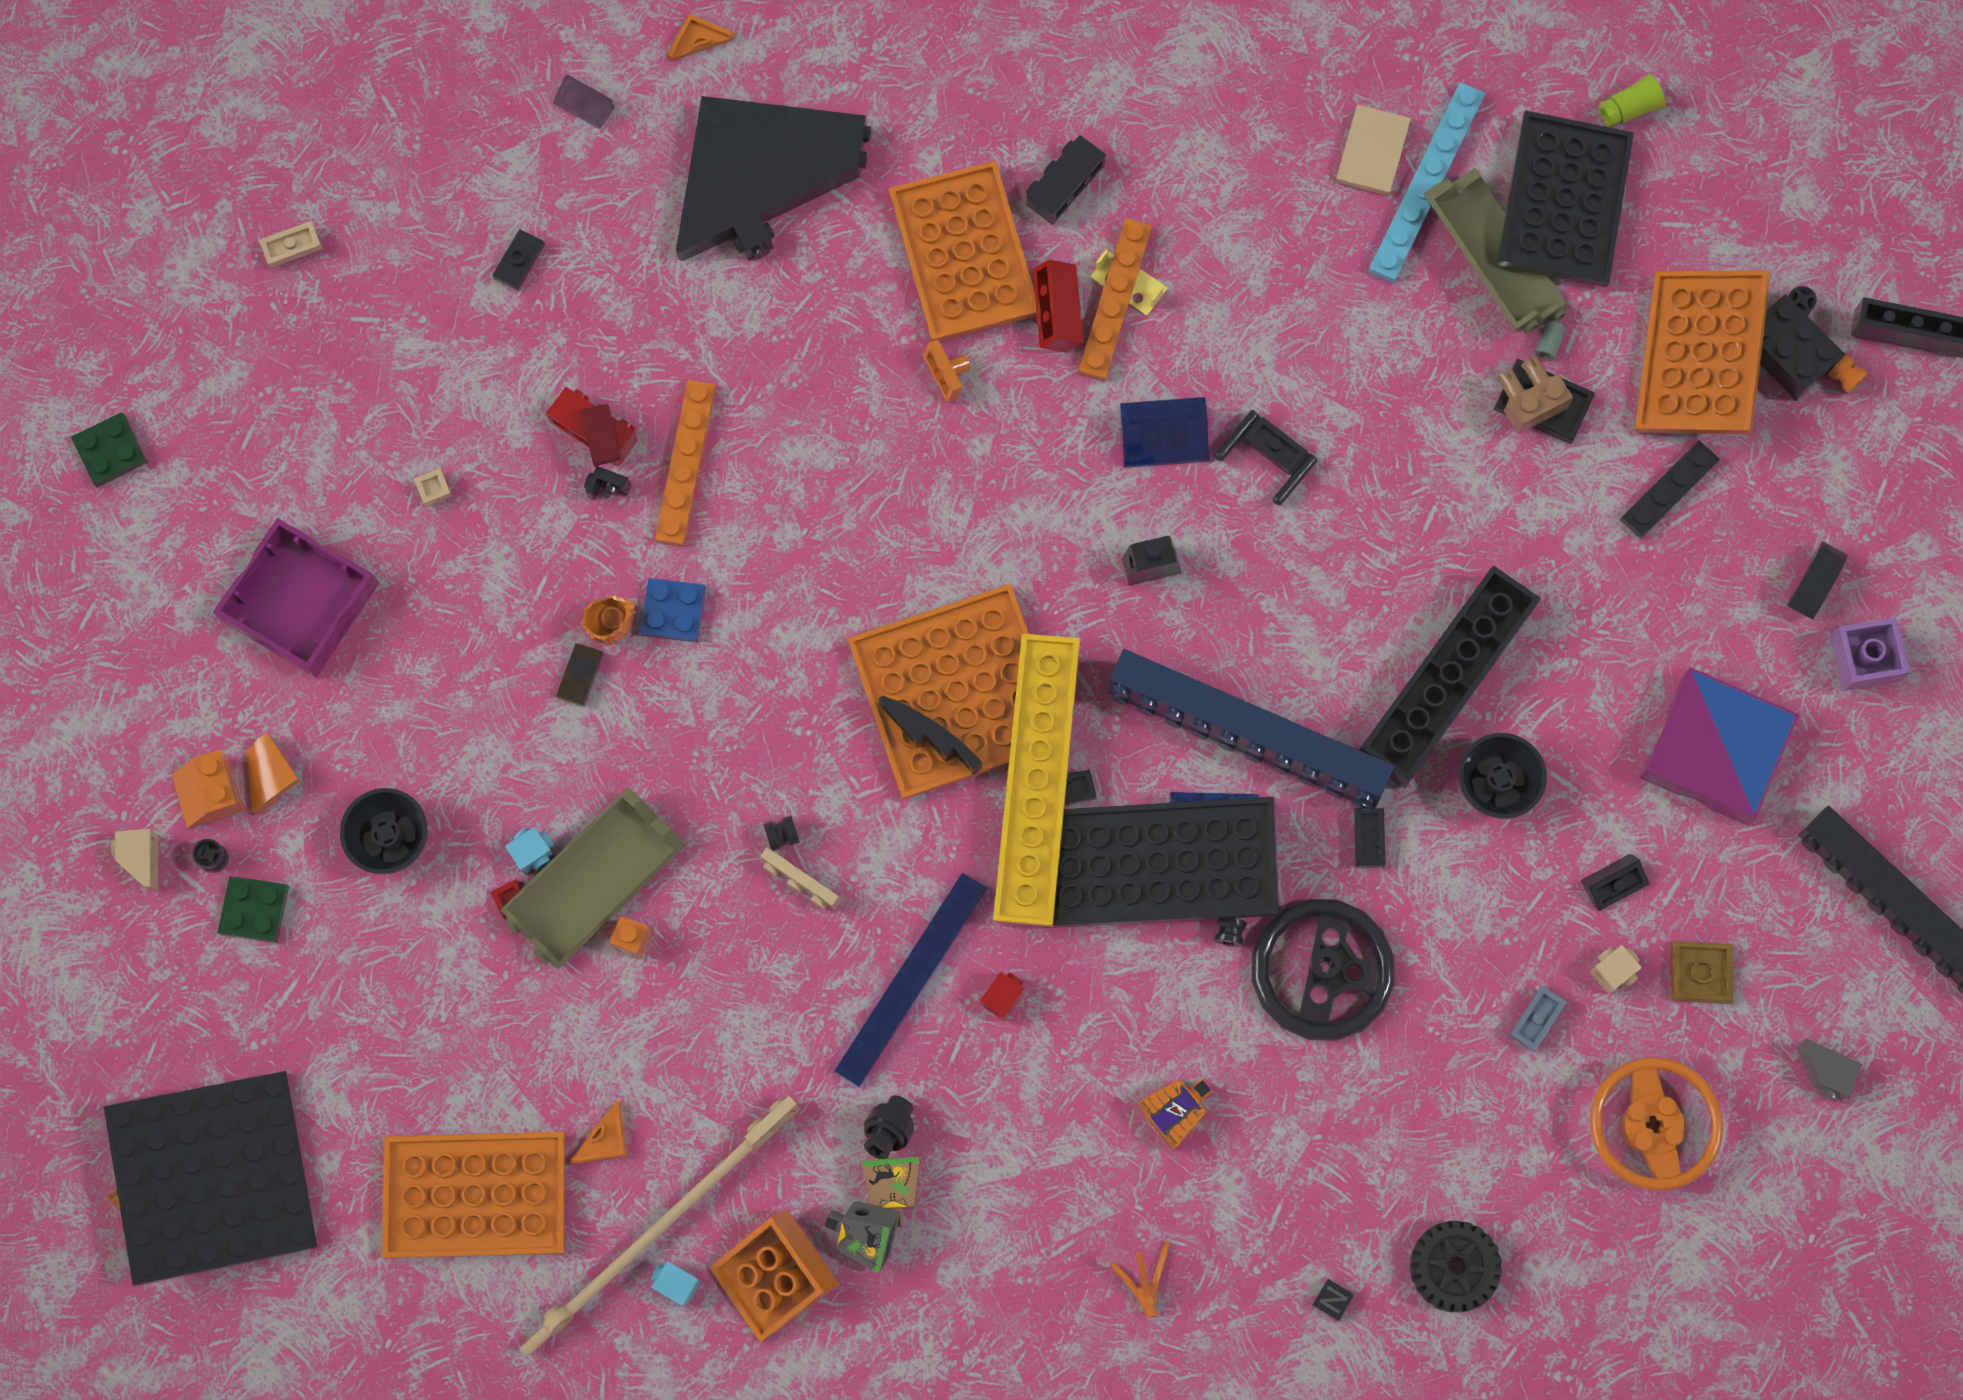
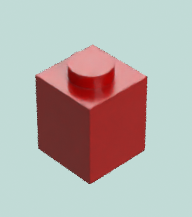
M1000 971L980 999V1005L1005 1022L1025 994V988L1021 986L1023 981L1010 972L1006 976Z

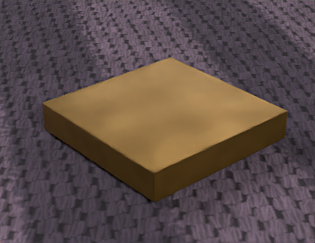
M1672 941L1671 1001L1732 1004L1733 944Z

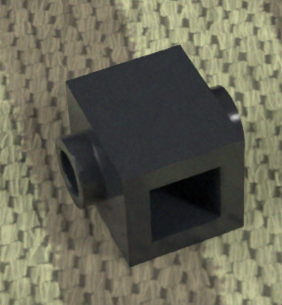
M757 211L731 222L736 236L732 239L738 253L744 252L748 260L763 258L773 249L771 239L775 237L768 222L763 224Z

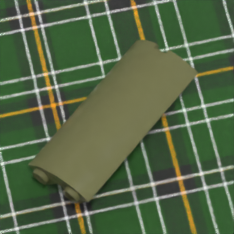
M1473 168L1453 183L1448 178H1445L1424 193L1516 331H1523L1524 334H1528L1547 321L1558 322L1566 316L1567 313L1565 311L1570 308L1548 275L1496 265L1505 211L1476 168Z
M627 787L500 910L508 918L504 923L516 935L522 932L537 947L533 953L545 965L551 961L559 969L686 845L635 792Z

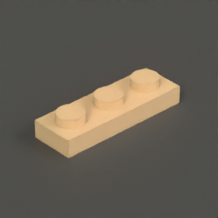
M766 847L760 855L761 861L764 863L762 868L774 877H777L779 874L788 880L786 884L799 894L803 890L812 896L810 901L819 908L825 910L829 907L834 911L840 903L838 895Z

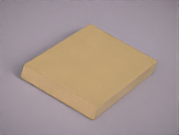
M1357 104L1335 182L1389 196L1411 118Z

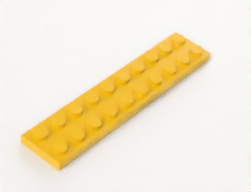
M1022 634L994 922L1053 927L1080 638Z

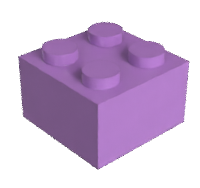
M1896 617L1840 626L1830 636L1843 691L1901 682L1910 673Z

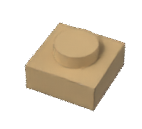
M441 468L414 478L425 507L452 497Z

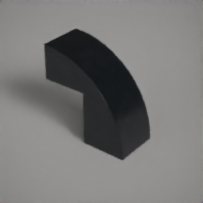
M1822 541L1811 558L1808 569L1791 594L1787 606L1813 620L1837 580L1848 554Z

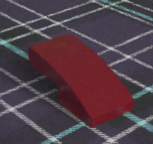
M608 403L580 410L594 467L622 460Z

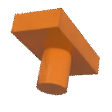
M939 340L929 342L923 357L946 402L949 403L957 400L963 388L957 375L970 370L969 360L965 355L949 360Z

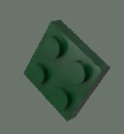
M123 412L71 436L96 488L148 463Z
M229 876L217 933L222 936L278 944L289 886L282 883Z

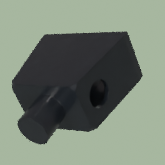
M1170 536L1131 544L1122 557L1129 586L1182 574L1176 548Z

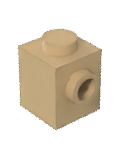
M1621 945L1614 950L1610 946L1597 957L1601 962L1590 972L1603 988L1611 994L1620 985L1626 989L1638 979L1635 973L1642 967L1638 964L1640 962L1638 956L1630 948L1625 949Z

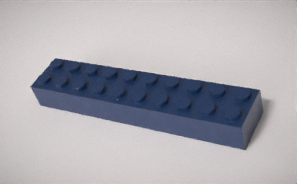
M1124 648L1109 679L1108 694L1112 695L1111 699L1122 705L1130 703L1137 706L1138 711L1147 716L1153 717L1155 714L1165 718L1164 722L1172 727L1180 728L1183 726L1192 730V735L1200 739L1207 740V738H1211L1217 741L1218 746L1225 750L1233 752L1236 749L1245 753V757L1255 763L1266 762L1272 765L1271 768L1280 774L1287 775L1289 772L1298 776V780L1305 785L1314 787L1316 784L1325 788V792L1333 797L1342 798L1344 796L1353 800L1352 804L1358 808H1376L1395 767L1392 764Z

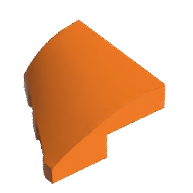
M265 733L256 740L246 752L251 810L255 815L278 801L277 796L300 782L287 762L288 760L268 733Z

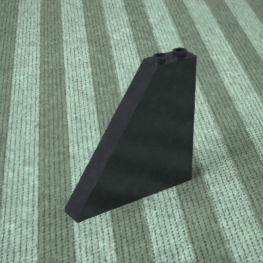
M701 96L676 246L678 260L685 261L735 237L731 222L754 211H757L762 222L765 223L859 178L861 168H866L867 152L864 151L865 142L870 143L871 126H867L866 115Z

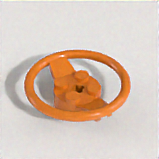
M1646 1057L1635 1059L1619 1066L1604 1079L1592 1101L1590 1130L1598 1154L1607 1167L1618 1177L1644 1189L1672 1190L1695 1181L1714 1162L1723 1138V1117L1715 1093L1697 1072L1671 1059ZM1657 1069L1673 1072L1688 1080L1700 1092L1710 1113L1711 1135L1708 1146L1700 1160L1683 1173L1680 1170L1676 1146L1683 1140L1685 1131L1684 1117L1672 1098L1664 1097ZM1630 1074L1631 1104L1626 1108L1620 1120L1621 1134L1628 1146L1643 1155L1654 1178L1639 1175L1622 1165L1610 1151L1603 1134L1602 1113L1606 1099L1612 1089ZM1649 1118L1658 1123L1657 1133H1654L1650 1128L1647 1129L1646 1123L1650 1122Z

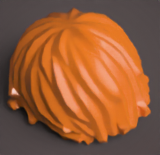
M609 595L605 600L596 598L587 608H583L584 616L581 627H583L591 640L599 641V643H604L605 645L616 644L621 639H625L630 632L633 621L632 614L636 613L634 602L618 595Z

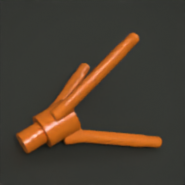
M1168 1241L1164 1242L1152 1283H1148L1145 1262L1141 1251H1137L1136 1255L1142 1285L1137 1286L1115 1262L1110 1264V1267L1132 1290L1136 1298L1139 1299L1140 1306L1144 1307L1146 1317L1157 1315L1155 1303L1158 1300L1156 1293L1158 1292L1160 1277L1170 1246Z

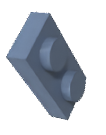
M1541 986L1512 1029L1509 1037L1534 1053L1567 1001Z

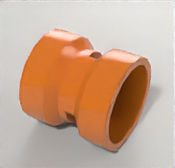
M1848 354L1828 373L1834 381H1841L1842 388L1848 394L1869 374L1864 368L1854 366V359Z

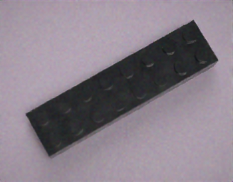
M1493 565L1359 751L1394 765L1395 767L1390 779L1405 789L1534 611L1541 597Z

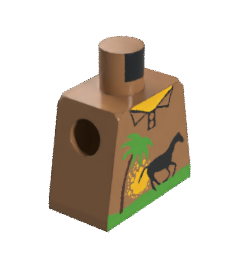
M920 1158L863 1160L862 1167L870 1203L899 1211L900 1217L897 1228L904 1227L903 1210L915 1209Z

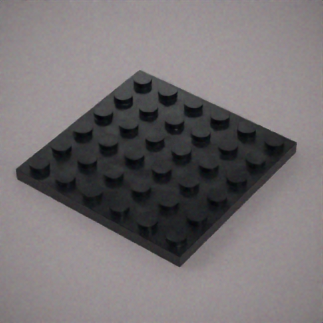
M286 1071L103 1106L133 1287L318 1248Z

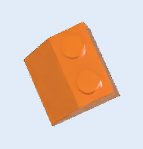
M221 749L192 758L172 774L188 829L244 811L230 759Z

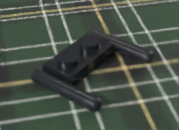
M1250 410L1214 453L1216 460L1223 461L1243 438L1244 442L1285 473L1291 475L1273 497V503L1277 506H1281L1318 462L1314 455L1309 454L1305 448L1264 417L1261 418L1254 410Z

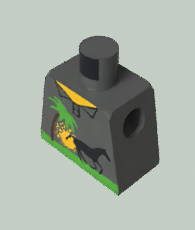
M856 1201L853 1202L845 1215L831 1210L825 1227L840 1233L837 1243L839 1252L874 1272L880 1273L891 1255L900 1212Z

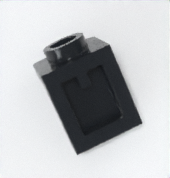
M596 466L594 472L588 474L584 488L589 499L595 500L601 486L609 494L618 496L621 493L627 496L632 485L628 477Z

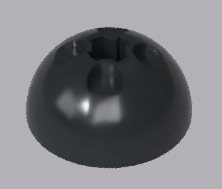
M1493 733L1479 738L1469 746L1460 763L1459 784L1465 799L1475 810L1491 818L1511 819L1527 813L1540 801L1546 788L1547 771L1542 756L1530 742L1514 734Z
M392 788L374 789L359 796L347 808L340 825L341 845L349 860L366 872L380 875L397 873L411 866L423 852L428 837L427 819L419 803L407 793Z

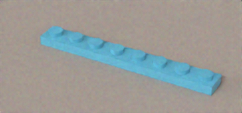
M1459 83L1368 273L1394 284L1432 206L1424 193L1445 179L1484 98V92L1464 83Z

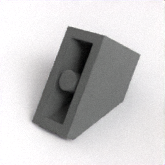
M1807 1038L1799 1042L1797 1049L1813 1088L1820 1090L1822 1097L1837 1102L1838 1099L1844 1100L1848 1098L1862 1064Z

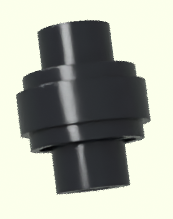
M893 1095L887 1103L878 1104L871 1109L864 1122V1133L867 1137L864 1148L871 1156L878 1159H887L891 1151H899L908 1144L914 1132V1122L911 1118L914 1107L907 1099Z

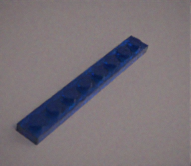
M964 873L960 875L834 1070L836 1074L858 1088L861 1087L983 898L987 887Z

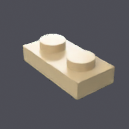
M312 221L259 240L270 268L323 249Z

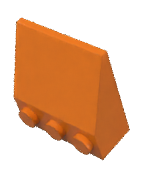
M789 1210L770 1217L709 1267L760 1343L840 1285Z

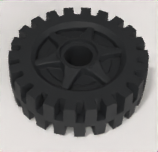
M1462 1221L1439 1223L1422 1234L1414 1246L1410 1257L1412 1282L1424 1300L1439 1310L1460 1313L1476 1309L1488 1301L1499 1286L1500 1277L1502 1276V1259L1498 1253L1499 1249L1489 1234H1486L1482 1228L1472 1225V1223ZM1451 1258L1459 1259L1462 1262L1463 1271L1460 1275L1450 1272L1448 1263Z

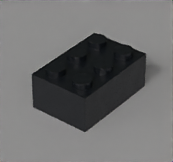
M1785 294L1766 311L1760 365L1797 401L1822 380L1845 356V353Z

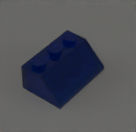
M1205 397L1120 403L1119 420L1124 468L1209 462L1208 419Z

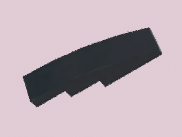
M884 695L878 699L880 707L917 748L927 741L945 762L955 754L973 775L983 768L982 761L961 740L934 720L912 707Z

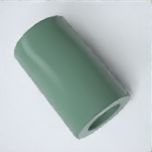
M1555 321L1546 322L1535 350L1537 357L1547 361L1555 359L1566 330L1565 326Z

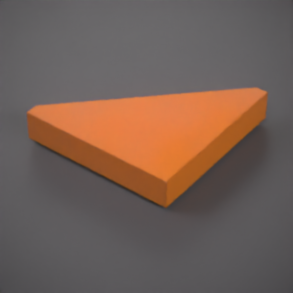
M688 14L667 54V59L674 61L732 41L735 38V34L721 26Z
M620 1101L614 1102L613 1106L592 1130L574 1157L570 1159L572 1165L627 1157Z

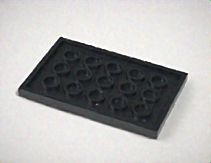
M1525 110L1521 121L1496 265L1607 287L1610 282L1634 132Z

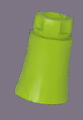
M1649 73L1633 85L1610 96L1608 100L1600 103L1598 107L1604 123L1607 127L1611 128L1619 123L1624 124L1645 114L1663 110L1666 108V101L1658 81Z

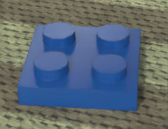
M649 578L640 629L641 636L698 643L706 585Z

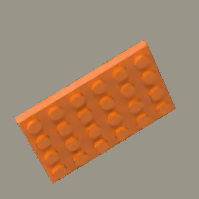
M996 160L889 188L890 198L931 341L939 340L940 342L1037 316L1034 287Z
M1769 270L1655 271L1635 424L1637 433L1752 434L1771 277Z
M529 1132L384 1136L382 1258L565 1254L566 1133Z

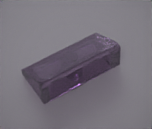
M568 74L563 78L553 101L555 105L598 129H601L615 108L611 98Z

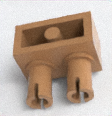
M1537 356L1532 357V361L1529 359L1521 365L1534 385L1532 388L1524 389L1514 374L1513 369L1507 370V374L1504 372L1497 377V381L1500 382L1509 397L1504 412L1518 434L1568 409L1573 399L1560 375L1557 374L1549 377Z

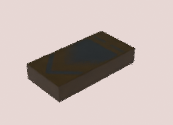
M575 643L556 694L558 699L585 707L604 655L603 651Z

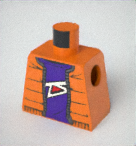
M1179 1079L1141 1100L1137 1104V1108L1171 1150L1174 1151L1205 1116L1206 1111L1200 1102L1207 1098L1212 1091L1202 1079L1189 1089Z

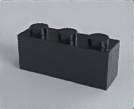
M1081 135L1074 142L1070 140L1064 146L1060 158L1057 161L1052 160L1044 170L1045 175L1039 181L1035 180L1026 191L1027 206L1051 225L1060 218L1105 166L1106 154Z

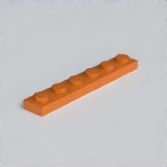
M1125 218L1080 363L1079 375L1106 381L1152 232V225Z
M693 380L687 381L655 536L656 543L684 547L716 393V384Z

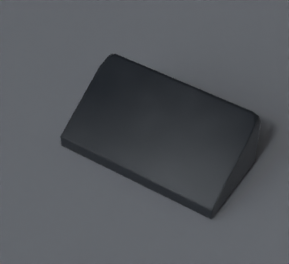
M1632 854L1624 856L1581 880L1585 891L1598 911L1649 885L1640 859Z

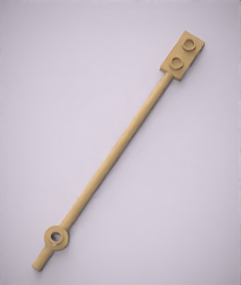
M790 1096L785 1100L783 1098L778 1099L770 1107V1113L763 1120L759 1118L748 1127V1134L744 1136L746 1140L589 1285L566 1306L559 1308L556 1305L552 1307L543 1317L545 1322L542 1328L520 1347L521 1351L528 1357L550 1336L557 1334L565 1328L581 1307L754 1148L758 1150L801 1109Z

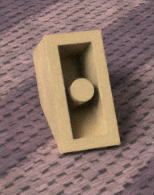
M151 829L115 831V840L111 841L112 857L151 892H158V835Z

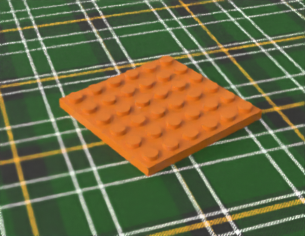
M1011 583L847 638L902 800L1009 765L1022 634H1029ZM884 695L910 706L934 720L961 740L982 761L983 768L973 775L955 754L945 762L927 741L917 748L880 707L878 699Z

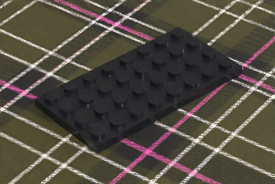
M1274 796L1064 809L1053 927L1044 928L1280 916Z

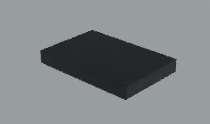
M1517 358L1513 366L1514 374L1524 389H1530L1534 385L1521 367L1525 361ZM1546 371L1549 377L1555 376L1554 374ZM1561 378L1573 396L1568 409L1533 428L1572 444L1595 392ZM1504 389L1493 410L1506 415L1504 409L1509 397Z

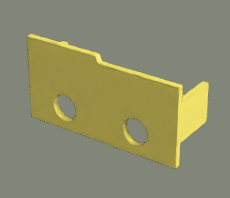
M1107 249L1097 260L1096 270L1090 276L1091 279L1103 287L1105 286V278L1108 276L1114 254L1108 253ZM1140 269L1132 297L1134 294H1141L1143 301L1135 303L1131 297L1129 305L1147 316L1167 291L1168 287Z

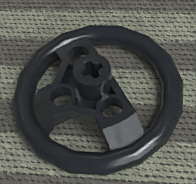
M1307 899L1283 908L1279 912L1280 916H1275L1262 928L1252 951L1251 982L1262 1008L1282 1029L1307 1040L1338 1041L1364 1031L1385 1010L1395 986V957L1384 931L1363 910L1338 899ZM1312 916H1319L1301 1008L1297 1016L1292 1014L1275 994L1269 979V957L1278 937L1293 923ZM1348 924L1354 925L1369 941L1377 964L1356 957L1346 942ZM1325 931H1334L1338 935L1339 941L1336 945L1329 946L1323 942L1322 934ZM1326 963L1329 966L1328 971H1322V966L1319 964ZM1357 966L1362 972V978L1358 981L1349 980L1346 976V968ZM1314 988L1323 989L1327 994V1000L1321 1004L1315 1003L1310 996L1311 990ZM1353 989L1371 995L1369 1001L1353 1016L1335 1023H1328L1333 1000L1344 992Z

